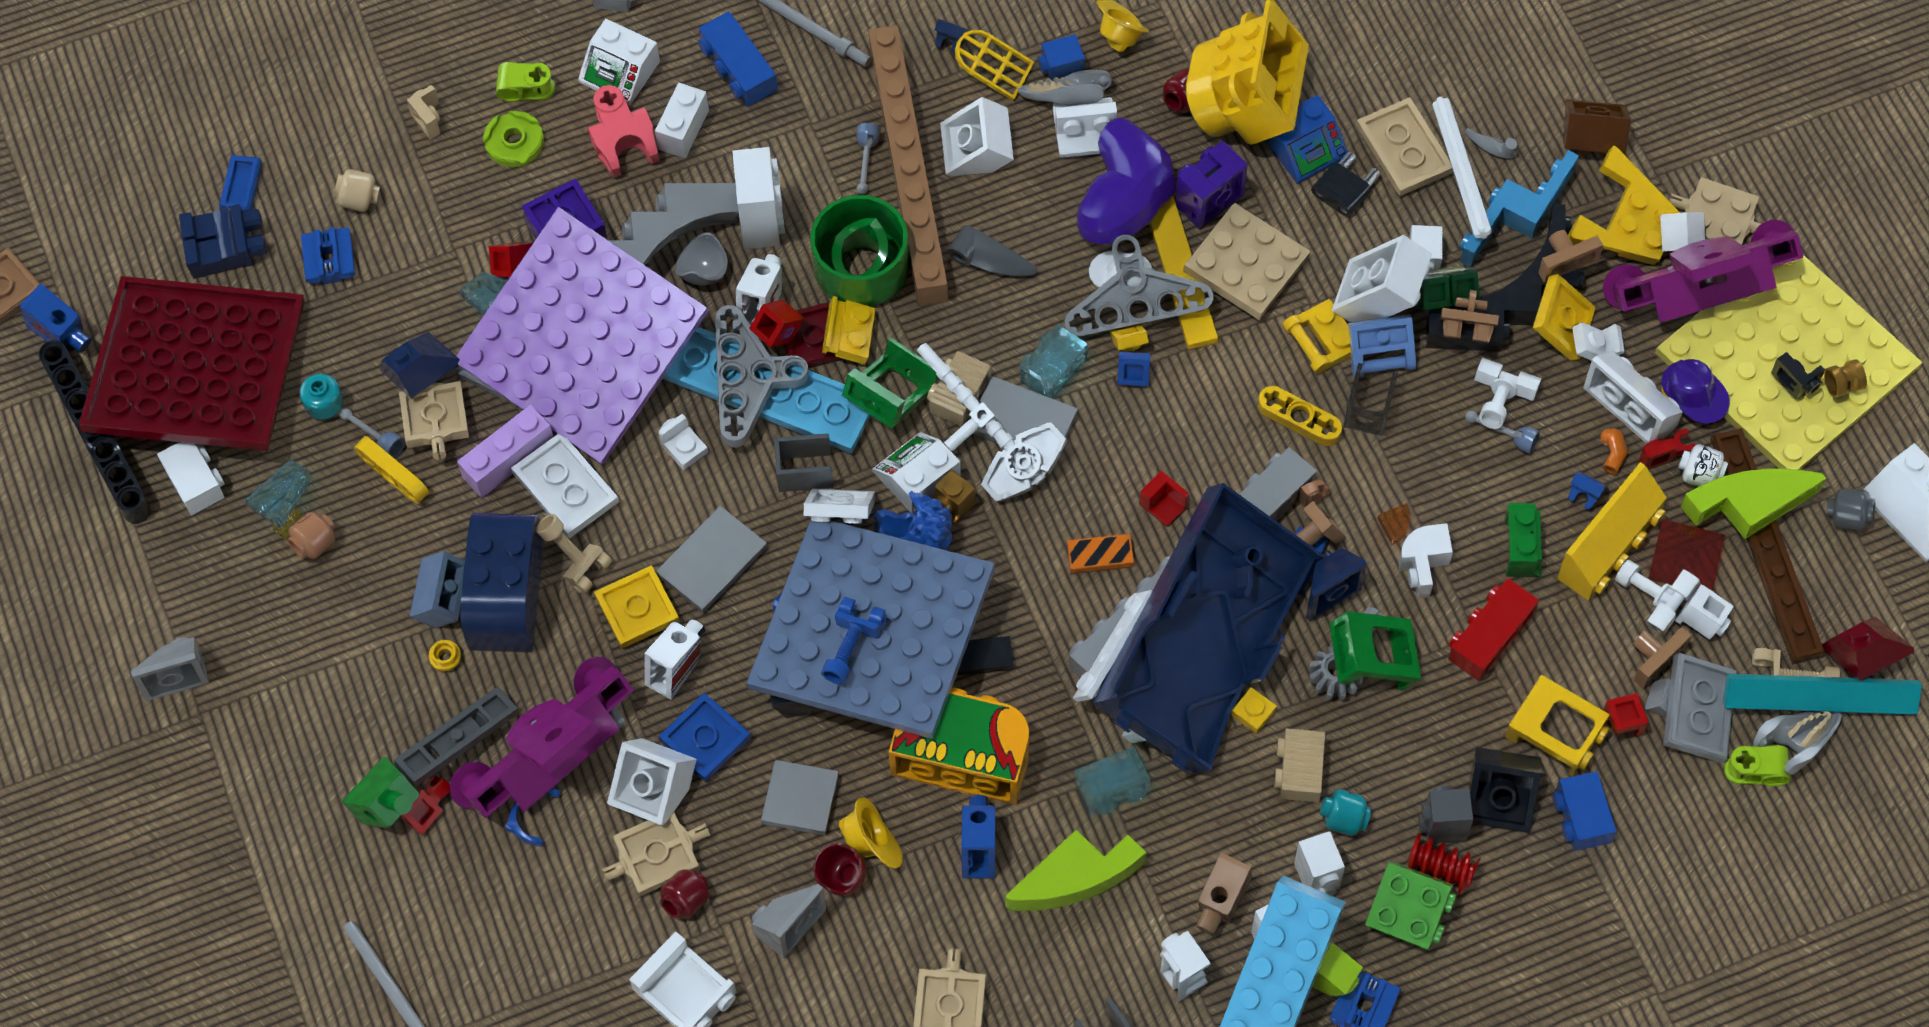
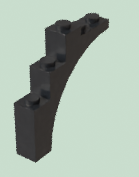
M1553 204L1549 218L1548 235L1544 246L1534 262L1516 280L1498 292L1481 298L1480 300L1488 301L1486 310L1474 309V312L1499 316L1498 325L1494 327L1489 343L1472 341L1474 324L1462 323L1460 339L1443 337V320H1440L1442 308L1467 311V308L1451 305L1428 310L1426 319V348L1500 352L1503 340L1509 339L1510 325H1534L1547 282H1543L1538 273L1543 257L1556 253L1549 242V237L1560 230H1565L1567 235H1569L1571 230V217L1566 216V204ZM1576 269L1561 276L1576 290L1583 289L1584 271Z

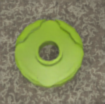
M515 110L507 112L508 114L501 117L500 115L494 117L486 126L483 135L485 149L490 158L501 166L512 168L525 166L534 161L541 153L544 144L543 131L537 119L526 112ZM512 134L521 136L520 141L516 143H508L506 139Z

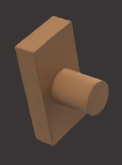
M1565 230L1557 231L1549 237V242L1556 253L1542 258L1538 273L1545 283L1551 275L1559 274L1562 276L1596 262L1600 258L1603 244L1597 235L1573 245Z
M1314 501L1303 508L1312 519V522L1298 532L1296 536L1310 546H1313L1324 536H1327L1336 545L1346 538L1328 513Z
M1681 627L1662 645L1649 632L1644 631L1635 640L1633 645L1648 660L1638 669L1634 681L1644 689L1673 661L1674 655L1682 653L1687 648L1692 635Z

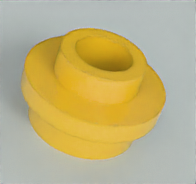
M440 640L430 648L428 657L431 665L436 670L450 671L459 664L461 652L458 645L453 641ZM449 653L451 655L449 659L440 660L442 654Z

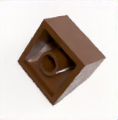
M1566 99L1563 133L1564 148L1577 155H1586L1588 151L1600 152L1599 155L1606 157L1608 150L1614 145L1626 155L1631 121L1627 106Z

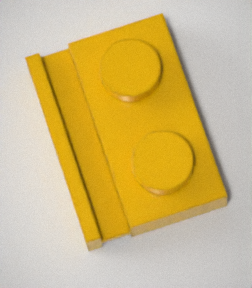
M833 296L829 303L822 353L832 352L835 353L836 357L865 365L869 356L876 308L849 300L843 302L837 300L838 297Z

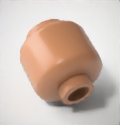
M308 512L289 527L287 542L292 550L302 559L305 557L315 559L335 543L333 530L336 527L327 515L322 514L319 516L314 512Z

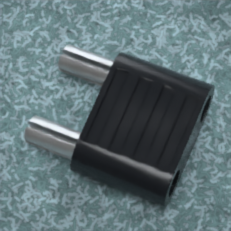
M1348 152L1339 163L1334 162L1311 188L1314 196L1346 217H1349L1372 191L1371 185L1380 176L1379 170L1376 171V168H1372L1364 179L1348 170V167L1356 159L1355 154H1352V152Z

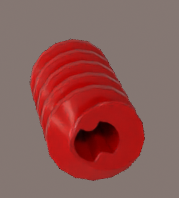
M1418 833L1407 863L1411 869L1417 870L1420 868V872L1429 875L1433 873V877L1442 880L1445 878V882L1453 885L1458 883V894L1462 895L1469 888L1481 858H1478L1472 865L1470 864V853L1467 852L1461 859H1458V848L1454 847L1449 854H1446V843L1442 842L1436 849H1433V838L1429 837L1424 844H1421V833Z

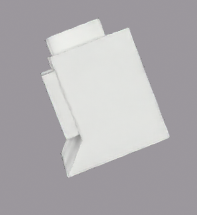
M1188 931L1180 936L1178 933H1174L1161 943L1163 951L1160 953L1162 958L1160 972L1173 990L1178 989L1176 1002L1178 1003L1208 983L1203 970L1210 966L1211 963Z

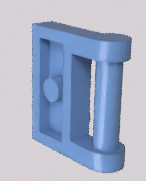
M1410 315L1348 323L1352 358L1351 368L1354 378L1364 377V373L1405 368L1406 371L1416 369L1413 322ZM1403 349V356L1363 361V355Z

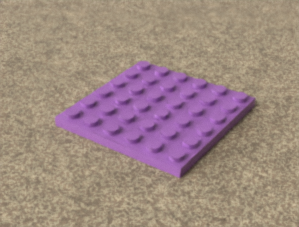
M558 207L456 355L460 359L457 364L523 410L531 404L550 424L552 430L567 438L572 444L604 465L709 309Z

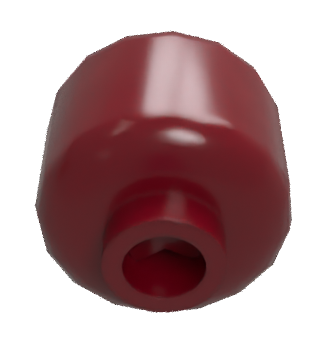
M1189 69L1178 71L1163 86L1165 104L1169 109L1178 113L1185 114L1190 112L1186 96V82Z
M687 869L677 871L660 889V904L665 912L673 918H691L709 899L706 878L697 871L692 872Z

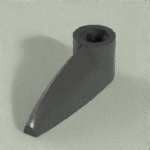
M963 225L947 250V254L961 265L969 266L971 264L998 274L1030 276L1034 275L1038 268L1003 244L968 225Z

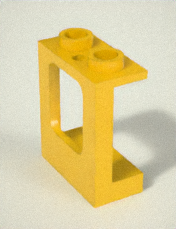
M1541 675L1509 724L1505 738L1514 743H1517L1520 737L1569 765L1571 767L1569 775L1573 777L1578 768L1585 770L1594 755V753L1590 752L1594 743L1596 742L1601 745L1610 728L1606 726L1610 714ZM1561 702L1594 722V728L1580 749H1572L1542 731L1541 724L1555 703Z

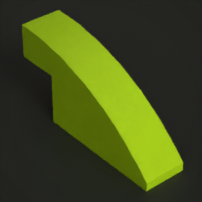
M1759 469L1739 472L1715 479L1686 493L1681 508L1695 526L1722 511L1742 537L1747 539L1821 492L1827 478L1822 473L1797 469Z
M1075 830L1005 895V906L1010 911H1036L1064 907L1090 899L1130 877L1146 863L1147 852L1127 835L1111 851L1103 856L1083 835Z

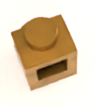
M951 469L935 486V499L940 500L945 508L949 507L954 526L976 502L975 488Z

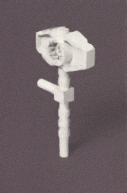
M927 343L922 344L917 349V352L937 373V377L947 384L946 387L956 394L961 404H964L971 411L969 415L972 418L950 436L944 444L951 451H954L981 427L983 430L986 428V432L995 438L1001 449H1004L1002 452H997L981 483L997 503L1032 490L1034 484H1040L1046 478V473L1050 474L1067 443V439L1052 422L1016 435V440L1013 441V437L1003 430V426L998 421H995L997 417L983 402L979 403L973 396V392L963 385V381L958 376H955L950 366L946 365Z

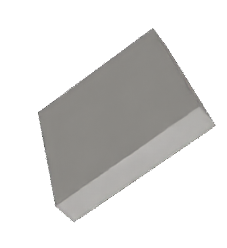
M775 760L761 823L826 836L839 779V771Z

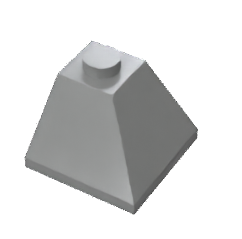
M181 637L173 640L171 644L159 648L131 671L132 678L146 701L209 683L202 652L194 637Z
M816 884L773 899L767 907L762 905L752 917L753 934L782 958H785L827 910L824 888Z

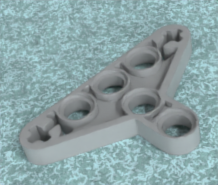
M1121 235L1114 240L1112 245L1117 273L1066 314L1065 327L1074 336H1084L1201 311L1212 304L1213 292L1203 282L1145 268L1137 239L1131 235ZM1130 240L1134 243L1135 251L1132 256L1122 257L1118 254L1117 246L1120 241ZM1129 270H1136L1141 275V283L1135 288L1126 286L1123 281L1124 274ZM1201 287L1202 292H1208V297L1203 300L1204 304L1198 305L1196 300L1187 301L1189 308L1182 309L1183 299L1179 293L1180 290L1186 289V296L1195 294V288ZM1166 294H1173L1178 299L1177 308L1173 311H1165L1160 306V300ZM1141 300L1147 304L1148 311L1144 317L1136 318L1131 315L1130 306L1134 301ZM1105 307H1112L1117 311V320L1112 324H1105L1100 320V311ZM1095 309V320L1099 327L1092 328V322L1083 324V330L1077 331L1076 326H1070L1069 321L1074 320V314L1080 313L1081 318L1091 317L1088 310Z
M726 305L721 307L715 316L720 432L722 441L727 446L736 448L744 445L749 439L772 390L800 387L808 380L809 372L807 362L799 356L770 357L758 336L749 329L751 325L742 311L734 305ZM729 316L733 317V333H727L726 320ZM729 342H734L740 346L739 350L734 354H727L722 348ZM790 366L801 367L803 373L796 378L789 377L786 374V370ZM759 368H768L772 371V375L768 379L760 380L756 378L755 372ZM729 370H737L741 374L740 378L734 382H728L723 377ZM729 398H739L742 401V405L735 410L726 408L725 402ZM731 419H737L738 436L731 435Z

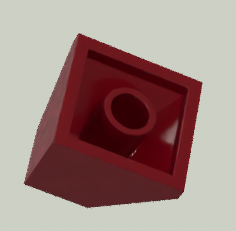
M1877 617L1865 620L1822 644L1824 651L1859 681L1914 653V647Z

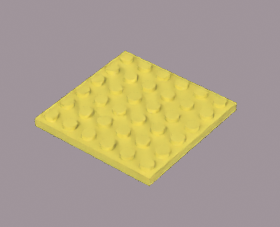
M1804 255L1801 259L1772 267L1777 288L1701 310L1661 343L1655 351V354L1668 366L1681 359H1695L1707 364L1712 374L1723 384L1729 394L1730 404L1724 418L1736 429L1742 428L1745 438L1779 469L1802 470L1915 373L1922 364V361ZM1785 352L1793 359L1798 360L1803 365L1807 374L1820 365L1824 369L1834 365L1842 367L1845 362L1857 359L1865 370L1867 386L1865 389L1855 392L1848 390L1845 395L1834 398L1826 387L1823 374L1821 378L1823 383L1818 390L1811 395L1805 393L1798 399H1795L1771 374L1777 358Z

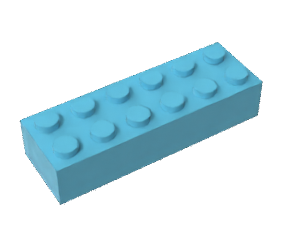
M1283 875L1276 884L1220 1027H1296L1346 902Z

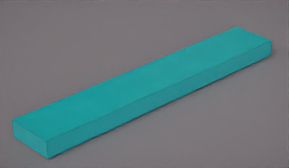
M1727 674L1723 705L1725 708L1917 714L1922 684L1919 680L1865 678L1859 681L1857 678Z

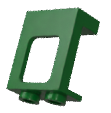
M890 337L887 341L885 352L880 358L863 372L854 368L847 374L842 396L892 429L927 398L931 386L937 383L938 377L937 373L923 358ZM892 370L914 383L918 388L903 400L876 381L887 371Z
M1346 611L1329 623L1338 683L1351 684L1360 677L1397 681L1398 690L1403 691L1421 679L1411 619ZM1372 628L1390 630L1389 636L1394 664L1377 660Z

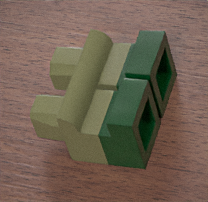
M1463 266L1429 271L1422 282L1419 291L1421 296L1415 306L1423 310L1455 306L1456 297L1469 298L1470 290L1477 291L1476 300H1480L1478 271L1473 269L1465 270Z

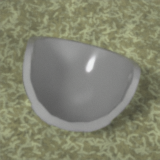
M709 232L702 233L684 248L676 262L675 273L685 281L695 285L715 284L722 279L728 265L727 254L720 241Z

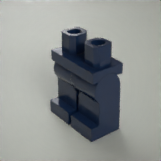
M240 204L230 206L231 208H221L213 213L192 216L191 212L179 214L186 266L193 279L233 270L242 265L244 267L253 266L254 257L268 253L263 234L249 237L248 233L263 229L264 227L259 209L242 211Z

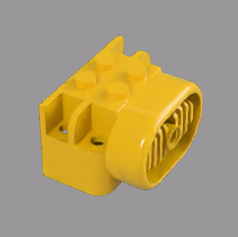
M1266 0L1263 16L1257 17L1253 12L1243 14L1239 25L1223 30L1220 36L1198 44L1192 53L1186 82L1187 101L1196 123L1210 136L1220 137L1237 131L1247 144H1256L1292 131L1295 128L1309 44L1274 0Z

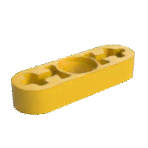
M1268 386L1260 392L1258 409L1264 416L1322 446H1332L1339 441L1342 424L1336 416L1277 386ZM1273 397L1278 399L1277 404L1267 405V400H1272ZM1286 404H1289L1286 414H1282L1283 408L1285 409ZM1295 410H1303L1308 414L1309 418L1305 422H1296L1292 419L1291 413ZM1317 418V424L1314 423V427L1311 429L1313 419ZM1327 426L1333 427L1332 432H1328L1327 435L1322 433V429H1326Z
M364 436L353 447L356 454L367 465L413 503L419 504L429 494V490L420 479L369 437Z

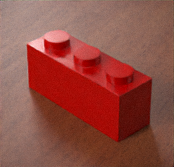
M1509 578L1506 579L1501 587L1496 584L1486 597L1488 603L1483 609L1477 607L1467 621L1469 624L1464 632L1457 631L1448 644L1451 648L1448 660L1479 682L1534 615L1539 603L1538 598Z

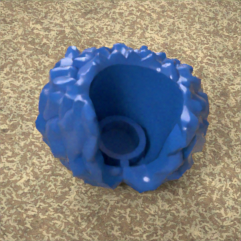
M913 491L909 492V496L917 508L915 514L910 512L897 514L885 509L878 510L874 514L873 519L876 522L874 528L877 530V533L946 551L951 543L953 524L949 507L945 508L942 506L940 500L932 499L930 496Z

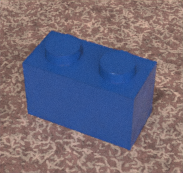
M1598 771L1559 779L1556 790L1552 793L1553 803L1556 811L1562 812L1564 822H1562V832L1566 842L1571 841L1573 851L1612 843L1616 829Z

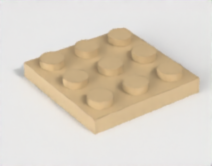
M1234 203L1186 262L1183 272L1197 281L1207 284L1213 291L1260 320L1308 259L1310 250Z

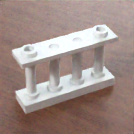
M1151 590L1134 593L1128 598L1124 605L1126 611L1089 672L1084 673L1078 680L1076 685L1078 690L1073 696L1074 700L1080 702L1097 696L1102 681L1113 666L1150 597ZM1129 729L1130 733L1124 731L1122 737L1130 743L1146 741L1131 729Z

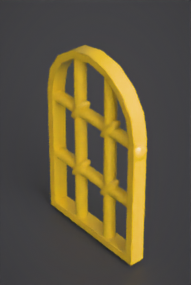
M971 30L964 33L957 41L955 47L956 60L963 70L1011 101L1015 99L1018 87L1025 83L1026 77L1034 64V61L997 39L994 35L982 30ZM970 35H980L987 39L985 43H980L970 37ZM963 39L981 49L977 56H973L960 48ZM992 41L1008 51L1006 57H1002L989 49L988 45ZM960 53L974 61L971 68L963 62ZM984 53H988L1002 62L999 70L997 68L995 70L981 61ZM1012 54L1029 65L1026 71L1009 61ZM981 66L995 75L993 81L991 82L975 72L976 67ZM1005 67H1010L1023 75L1019 84L1002 74ZM1004 80L1015 87L1013 95L996 85L997 81Z

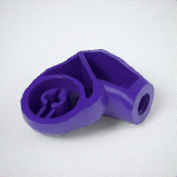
M1123 117L1110 121L1101 131L1098 147L1107 172L1099 175L1092 181L1078 207L1077 228L1080 236L1088 242L1108 244L1114 243V240L1121 235H1134L1152 221L1159 208L1176 191L1170 155L1155 139L1133 122Z

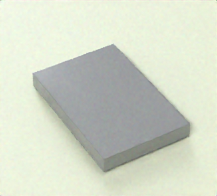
M991 376L979 401L980 404L983 402L997 417L995 421H998L1003 426V430L1013 437V441L1016 440V435L1052 422L1066 438L1078 414V408ZM979 427L973 433L974 435L997 443L995 438L991 437L986 432V428L983 430L981 427Z
M719 506L656 571V574L662 581L704 614L768 548L767 543L723 507Z
M1677 653L1673 656L1664 746L1719 763L1727 760L1733 708L1724 707L1723 697L1727 674H1736L1737 670L1682 653Z

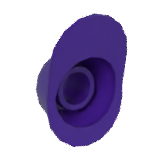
M1681 359L1671 364L1664 371L1661 380L1663 391L1669 398L1676 401L1683 413L1693 421L1702 424L1715 423L1728 412L1730 404L1729 394L1723 384L1712 374L1707 364L1695 359Z

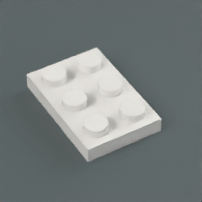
M559 434L511 467L515 477L548 515L555 514L564 524L562 531L569 539L619 503L618 496L573 444Z
M812 488L804 502L803 516H811V520L816 522H828L830 517L843 518L845 523H862V519H868L875 503V491Z

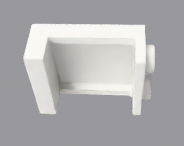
M677 932L629 979L632 989L674 1027H710L713 1022L711 1019L719 1010L722 1012L727 1010L734 1002L735 994L737 993L735 984L730 979L726 981L687 946L686 940Z

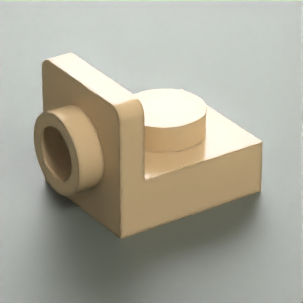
M430 85L425 89L416 91L407 99L411 116L431 140L440 135L438 126L440 117L434 108L439 104L436 89Z

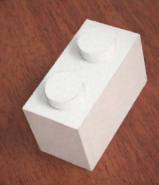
M678 82L655 129L658 150L686 159L709 111L706 91Z
M178 442L157 454L191 516L225 498L220 489L225 483L216 468L210 470L206 464L211 459L203 444L196 446L194 443Z
M1329 831L1299 841L1294 865L1301 882L1331 896L1336 894L1337 889H1340L1345 866L1331 832Z

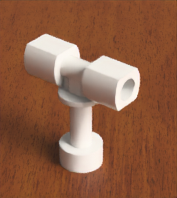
M1482 358L1474 380L1491 386L1495 395L1492 402H1487L1483 405L1479 419L1486 427L1496 429L1503 425L1507 411L1504 407L1506 399L1517 395L1534 401L1542 378L1522 371L1519 376L1502 371V364Z
M1627 560L1617 573L1615 581L1626 588L1633 584L1655 598L1653 605L1656 606V609L1647 620V624L1653 630L1665 635L1677 618L1675 611L1683 600L1689 601L1700 585V579L1683 569L1672 586L1666 583L1660 587L1639 573V565L1631 560Z

